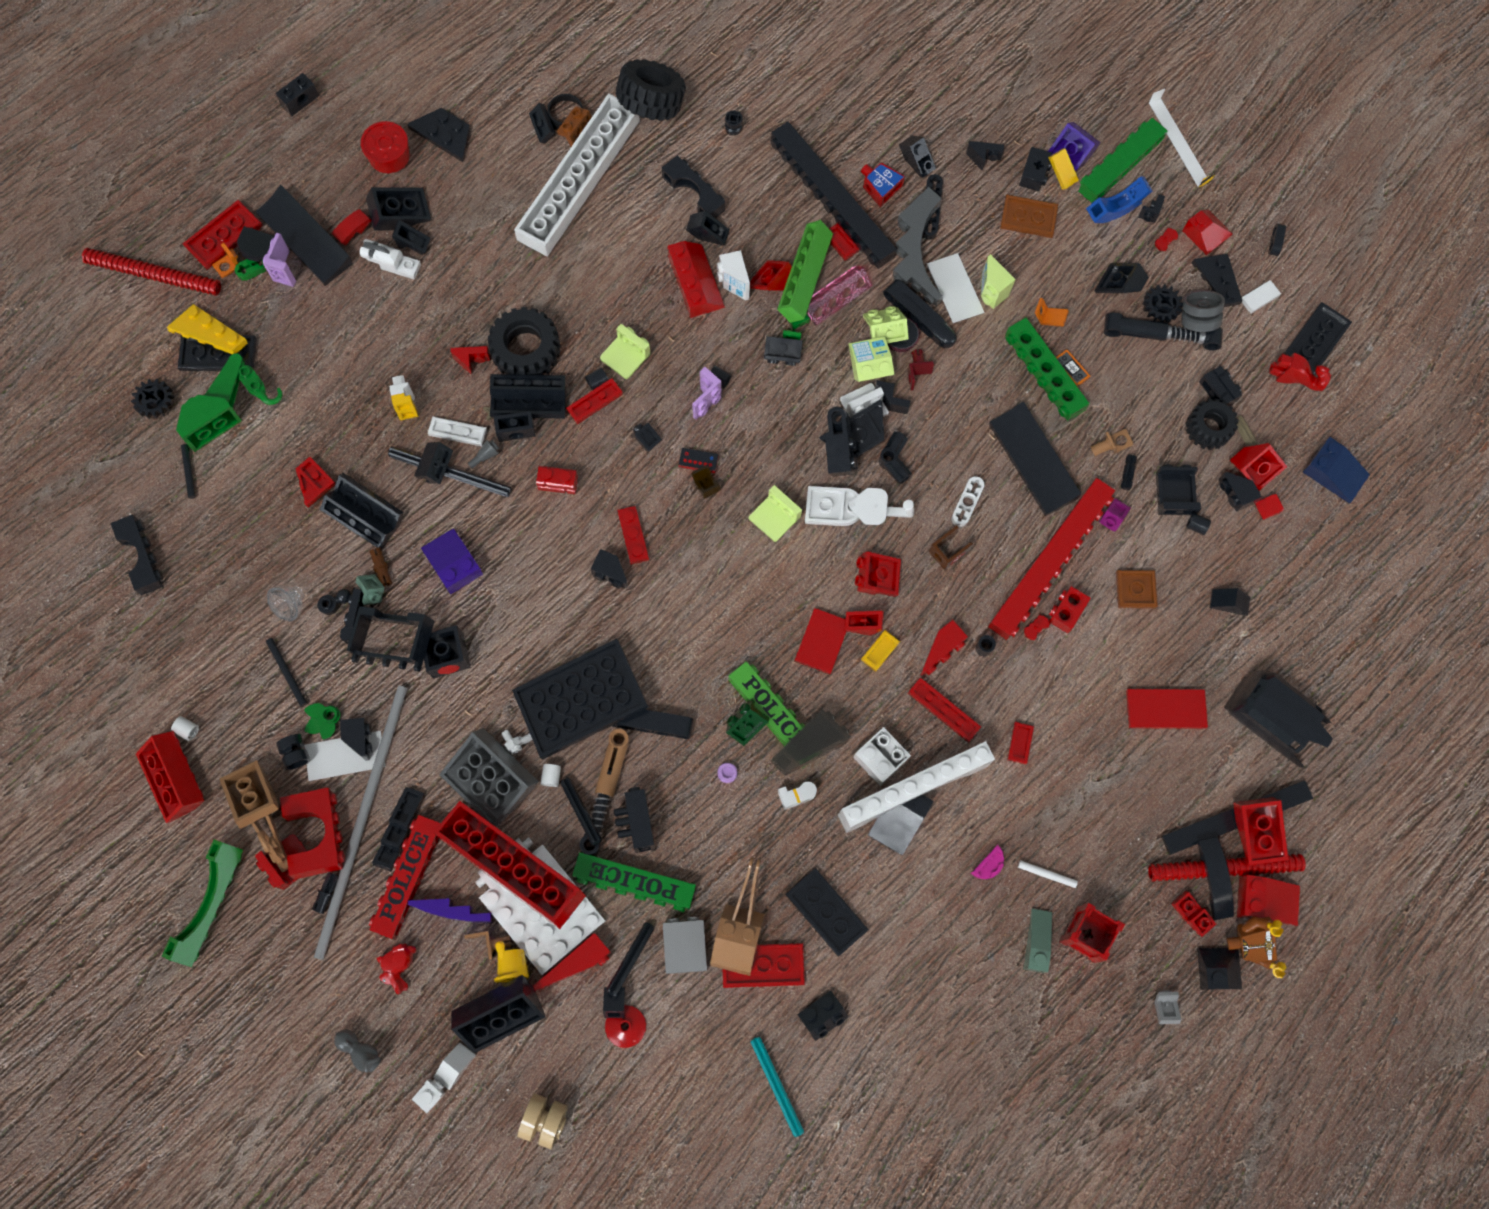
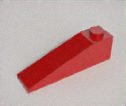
M596 933L592 934L533 986L535 992L596 967L598 964L600 966L604 965L610 959L608 955L611 954V951Z

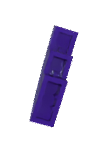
M449 898L408 901V905L443 918L465 922L493 923V915L491 913L473 914V907L471 906L453 907V900Z

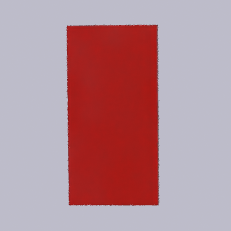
M238 199L182 244L208 270L212 267V264L227 255L221 246L222 243L229 250L237 247V240L244 226L258 230L263 225Z
M1205 689L1126 690L1129 728H1208Z
M803 943L758 945L750 976L722 969L723 988L805 985Z

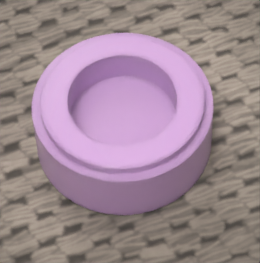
M724 763L718 768V778L723 783H732L736 779L737 769L733 764Z

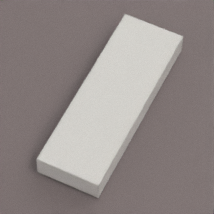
M432 417L428 430V435L480 447L483 446L487 434L486 427L438 417Z

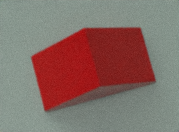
M884 611L846 612L845 631L868 636L882 631Z

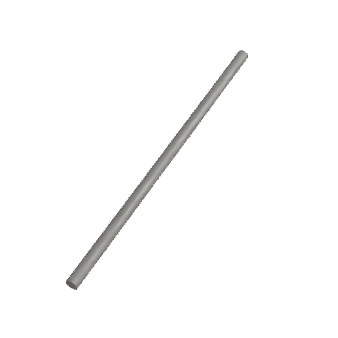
M397 687L345 854V862L342 864L343 869L340 870L313 958L324 960L407 692L406 687Z

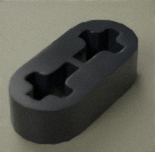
M1278 223L1275 225L1268 254L1279 256L1284 242L1286 225Z

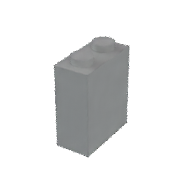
M688 917L685 922H679V918L667 919V923H663L666 974L707 971L704 920H699V917Z

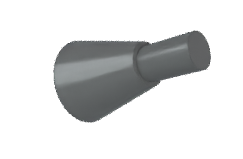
M486 440L476 454L477 456L469 461L468 465L473 469L481 461L483 462L498 455L500 448L493 440L491 442Z

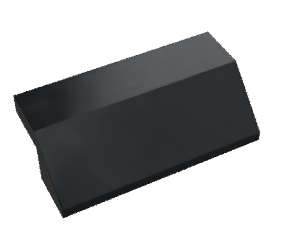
M490 374V417L531 411L533 418L565 419V375Z
M345 473L338 476L334 490L324 495L320 508L321 511L375 547L381 549L398 529L404 514L403 511Z

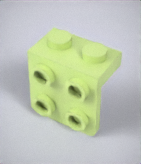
M620 324L617 328L618 337L602 353L600 359L624 379H629L649 357L650 345L645 338L638 337L632 328Z

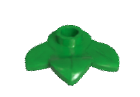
M315 703L304 709L306 714L311 717L304 730L306 733H320L323 740L330 738L334 734L336 723L341 718V712L337 707H325L320 703ZM330 713H334V717L332 719L328 718V715Z

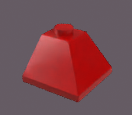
M1209 209L1199 211L1188 220L1182 230L1206 256L1233 235Z
M767 260L749 281L750 289L784 291L792 268L791 264L785 261Z
M1269 443L1244 447L1229 460L1244 478L1254 482L1258 491L1287 468V465Z

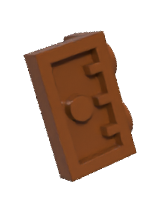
M575 106L557 130L558 135L567 139L570 147H572L592 118L589 110Z

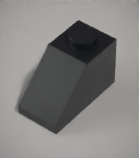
M706 211L690 215L686 231L698 240L718 245H725L730 230Z

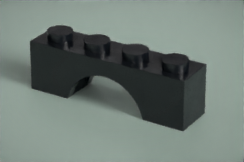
M677 155L662 167V178L672 188L688 187L699 195L697 212L706 211L715 219L725 212L724 198L720 194L715 193L712 186L708 182L705 183L701 179L700 174L690 168L686 160L681 159Z
M132 514L110 523L118 542L123 546H133L137 549L138 561L133 570L128 573L134 591L142 596L162 588L161 580H163V575L156 568L155 563H157V559L154 553L150 551L151 542L143 532L145 526L142 520H138Z

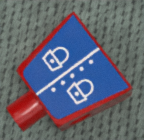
M880 163L874 169L866 164L861 169V173L865 176L863 188L879 207H882L903 187L905 176L883 163Z

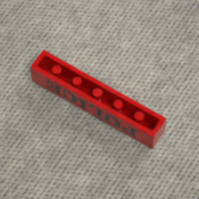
M418 815L417 819L412 821L410 826L411 834L403 842L402 849L404 850L402 855L397 857L394 863V868L396 869L393 876L390 875L386 882L387 890L378 900L377 906L379 908L377 913L373 914L370 919V931L393 940L397 939L410 908L408 901L414 899L439 840L433 832L441 823Z

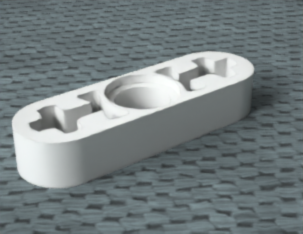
M980 477L969 479L951 518L955 526L964 527L967 525L984 488V481ZM974 483H977L978 486H977V488H976L974 494H973V493H970L971 490H972L973 484H974ZM963 499H972L973 505H964ZM964 510L966 512L960 522L957 516H960L961 511Z

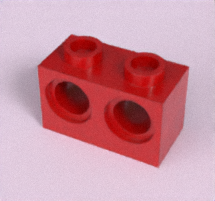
M1072 586L1067 591L1063 590L1058 598L1061 601L1058 607L1054 605L1049 613L1051 616L1049 622L1067 634L1073 629L1091 599ZM1069 598L1075 599L1077 604H1071ZM1059 613L1065 614L1067 620H1062Z

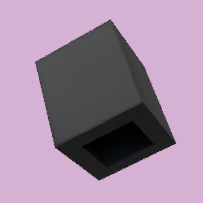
M604 987V1018H625V987H621L617 996L608 994L607 987Z

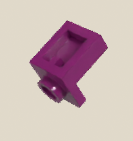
M1115 498L1101 518L1100 523L1115 532L1131 508Z

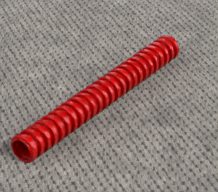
M88 247L82 252V261L85 264L100 266L101 268L105 267V269L116 270L117 272L132 274L133 276L148 278L149 280L164 282L165 284L180 286L181 288L196 290L197 292L212 294L213 296H217L221 290L220 281L212 278L209 279L208 277L193 275L192 273L177 271L176 269Z
M1288 854L1289 860L1248 865L1246 857L1242 859H1225L1229 876L1254 875L1255 873L1257 875L1261 873L1273 874V872L1285 873L1286 871L1298 872V870L1302 872L1306 867L1305 858L1302 854ZM1201 860L1199 862H1181L1180 864L1178 862L1174 864L1168 863V865L1166 863H1162V865L1160 863L1156 865L1150 864L1148 868L1149 878L1152 882H1156V880L1168 881L1169 879L1173 881L1175 878L1176 880L1181 878L1186 880L1187 877L1189 879L1207 877L1204 861Z

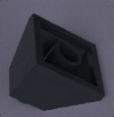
M1110 263L1094 291L1095 293L1140 292L1149 277L1140 263Z
M1197 948L1201 990L1242 989L1239 949Z

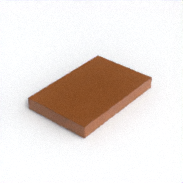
M1006 194L1000 229L1053 238L1058 204Z

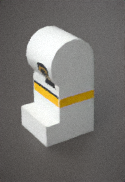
M809 781L804 782L799 788L787 791L786 786L778 789L784 810L812 800L817 792L815 784Z

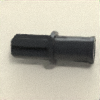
M331 872L327 874L321 890L318 889L317 891L319 893L311 910L324 914L330 897H333L332 891L338 880V875Z

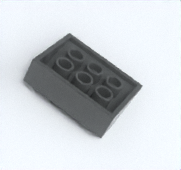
M484 728L470 734L439 774L480 816L495 827H498L539 783Z

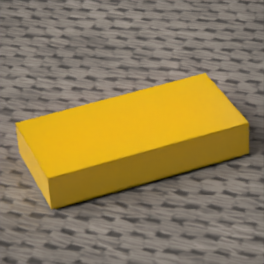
M1065 148L1048 157L1062 189H1067L1079 181Z
M884 630L862 657L861 661L876 672L900 641Z

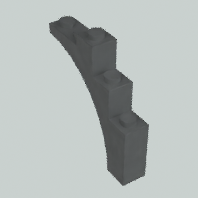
M928 187L898 216V226L906 233L896 242L895 248L897 249V255L905 259L893 269V279H899L907 286L911 283L912 288L916 292L920 291L929 304L933 303L937 307L942 302L943 295L935 288L926 273L922 261L921 240L925 227L931 216L940 207L942 198Z

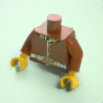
M1252 917L1237 926L1238 937L1226 938L1228 950L1239 949L1243 960L1259 964L1269 970L1273 969V974L1277 978H1283L1286 974L1284 972L1286 969L1285 963L1278 962L1275 964V961H1277L1275 937H1280L1284 931L1281 928L1282 923L1280 920H1274L1272 923L1270 917Z

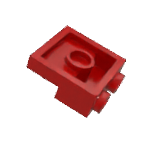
M868 551L861 554L856 561V566L859 568V575L855 578V585L858 586L857 591L872 595L878 593L892 597L898 596L901 559Z

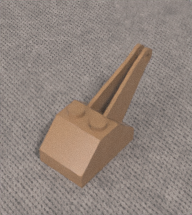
M753 857L750 858L747 875L737 906L726 904L724 907L710 966L748 976L751 974L765 914L754 911L761 859L757 860L754 872L749 910L739 908L752 870Z

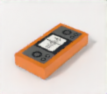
M1065 350L1056 357L1077 387L1090 378L1088 372L1068 350Z

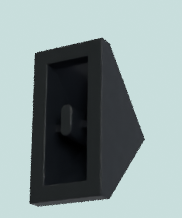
M1239 588L1213 589L1209 608L1247 616L1250 596Z

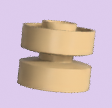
M534 1093L524 1113L517 1137L531 1142L538 1131L540 1132L538 1145L552 1150L556 1140L560 1138L567 1119L565 1115L568 1105L554 1101L549 1111H546L547 1098Z

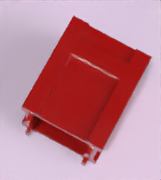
M1086 903L1077 906L1074 912L1075 915L1059 942L1080 952L1094 963L1107 961L1110 955L1109 950L1118 933L1122 932L1125 924L1119 920L1111 919L1096 910V907L1092 904ZM1089 929L1092 937L1085 940L1082 931Z

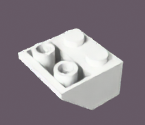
M883 727L855 753L853 758L881 786L911 755Z

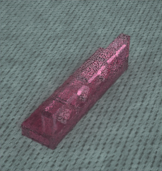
M853 266L812 295L807 313L814 325L817 326L872 287L864 267ZM862 277L865 285L857 288V281ZM847 287L851 288L850 295L847 298H843L844 289ZM833 297L837 298L836 305L833 308H829L830 299ZM819 307L823 308L822 315L816 318L813 311Z

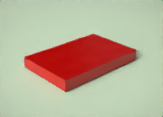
M814 608L794 662L831 675L847 632L845 631L846 619Z

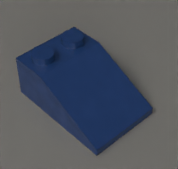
M1331 437L1321 444L1303 470L1304 474L1349 504L1370 476L1350 451Z

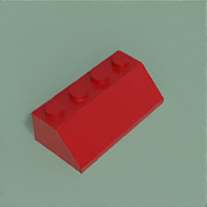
M682 241L668 245V258L690 318L725 308L702 244Z
M174 731L152 735L138 750L136 756L165 822L170 823L197 809L205 800Z

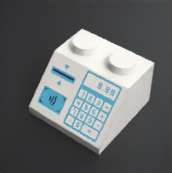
M741 250L719 255V263H717L718 281L722 282L724 289L744 300H749L750 282Z

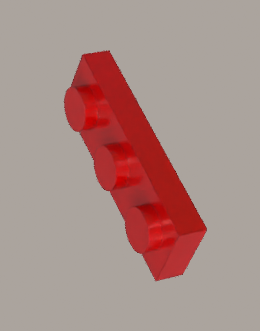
M611 378L566 409L578 425L622 396L623 392Z
M636 506L617 510L630 564L648 561L649 557Z

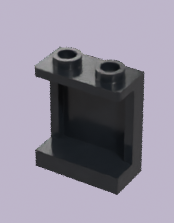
M1166 464L1158 469L1156 472L1158 515H1192L1193 512L1197 514L1201 510V502H1197L1195 474L1198 471V467H1192L1191 465L1173 467L1171 464Z

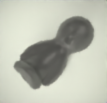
M343 1029L335 1035L334 1044L339 1051L349 1053L353 1065L359 1071L371 1073L381 1062L377 1049L370 1044L360 1043L353 1031Z

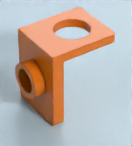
M224 243L221 246L227 255L212 264L222 279L235 271V266L238 264L236 259L239 258L233 249L229 250ZM228 263L230 268L227 271H221V264Z
M1043 298L1039 299L1035 310V315L1040 324L1063 327L1069 313L1068 309L1048 308Z

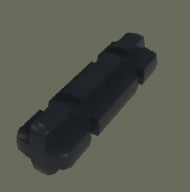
M1129 454L1126 457L1123 481L1121 482V489L1130 490L1132 488L1135 463L1137 461L1135 455Z

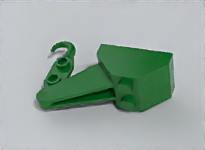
M237 353L229 357L205 395L191 397L181 407L176 431L194 452L242 421L233 409L240 381L251 395L259 398L267 405H275L282 399L283 395L280 388H277L278 395L276 398H268L262 380L251 366L245 365L244 359Z

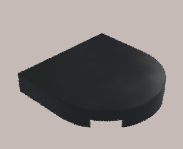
M244 226L237 240V249H239L244 258L259 262L268 253L271 239L275 236Z

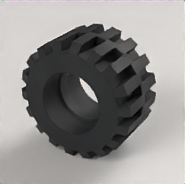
M1208 399L1206 402L1202 401L1197 405L1186 422V427H1188L1186 432L1190 434L1189 439L1195 441L1193 444L1196 446L1198 444L1201 445L1200 448L1202 449L1208 447V450H1213L1214 447L1219 449L1221 446H1224L1238 429L1237 424L1239 420L1235 418L1237 413L1232 411L1233 407L1231 405L1228 407L1225 401L1221 403L1220 399H1215L1214 401ZM1204 418L1216 421L1220 430L1215 431L1208 428Z

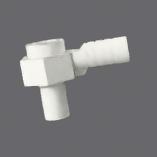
M508 730L501 733L506 741L504 748L509 753L511 752L512 755L522 749L521 745L532 741L530 733L523 737L517 736L515 738L512 737Z

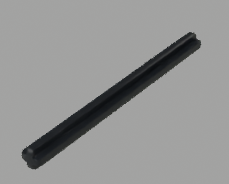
M390 447L388 451L389 457L417 467L422 457L395 447ZM447 466L444 474L446 477L505 497H509L512 491L510 486L451 466Z

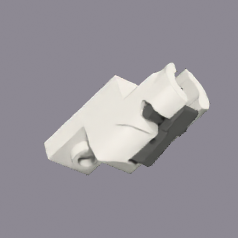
M369 239L363 241L364 244L360 248L361 257L379 264L382 270L415 280L421 266L420 261L403 256L400 250Z

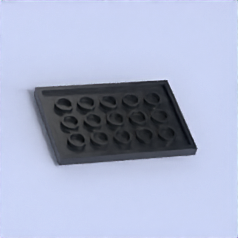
M617 638L512 690L542 760L649 708Z

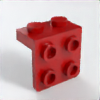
M291 834L282 841L286 855L307 851L299 838L294 834ZM260 851L255 855L258 860L256 865L262 872L266 871L269 875L267 880L272 887L285 890L298 880L290 877L288 870L282 873L277 863H273L269 852Z

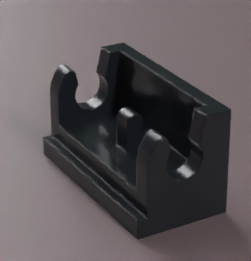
M428 442L414 476L418 479H426V483L441 484L453 450L440 442Z

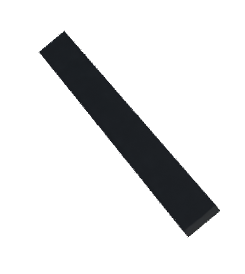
M1306 781L1261 797H1274L1281 800L1282 811L1314 799ZM1234 808L1161 836L1168 854L1171 855L1197 845V840L1217 837L1238 829Z

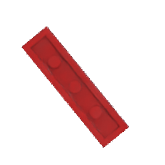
M921 677L907 693L968 743L981 728L979 724Z

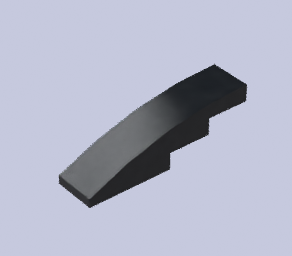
M405 787L380 841L381 845L372 861L373 866L392 872L394 863L402 851L403 842L410 833L412 821L417 816L424 793Z

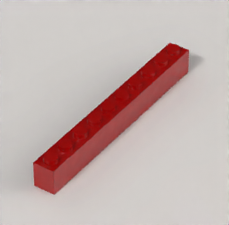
M1098 478L1094 480L991 621L988 628L1005 640L1010 635L1012 637L1016 635L1020 629L1017 625L1020 621L1025 622L1031 614L1028 610L1031 606L1035 608L1040 602L1041 598L1039 595L1041 592L1046 593L1052 585L1049 581L1052 577H1058L1063 570L1060 568L1062 563L1067 564L1073 556L1070 552L1073 548L1076 550L1083 542L1081 539L1083 534L1088 535L1094 527L1091 523L1094 519L1098 521L1104 513L1102 511L1104 505L1108 507L1113 501L1114 497H1112V494L1115 492L1113 488Z

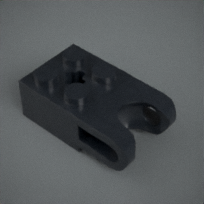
M833 407L828 411L829 435L825 436L828 474L833 477L856 475L858 460L854 456V451H857L856 440L852 437L850 415L841 407ZM842 416L841 421L837 422V418Z

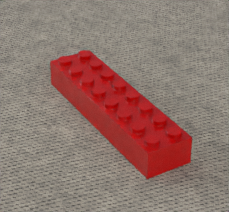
M461 801L455 805L433 832L441 841L558 929L562 928L586 897L580 888Z

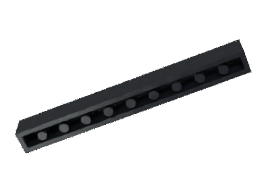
M786 122L772 131L770 141L772 147L778 150L782 159L791 165L793 172L802 178L804 185L807 188L809 187L814 197L823 203L825 210L834 216L836 223L845 229V232L855 241L859 250L866 254L868 261L879 269L894 259L897 250L794 127L789 122Z

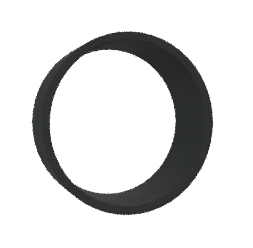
M560 94L549 102L547 113L556 131L562 125V122L556 121L551 116V108L561 101H572L583 108L581 101L576 96Z

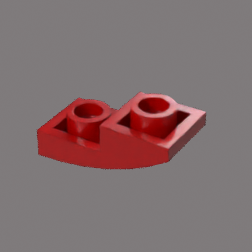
M358 209L346 217L331 234L341 244L346 246L356 232L362 234L371 222V219L362 210Z
M1188 891L1182 893L1171 903L1200 937H1203L1216 925L1206 909L1201 908Z

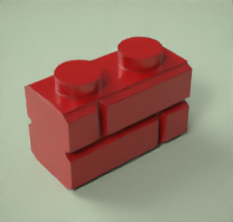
M546 466L538 467L536 479L538 490L576 494L578 482L576 470Z

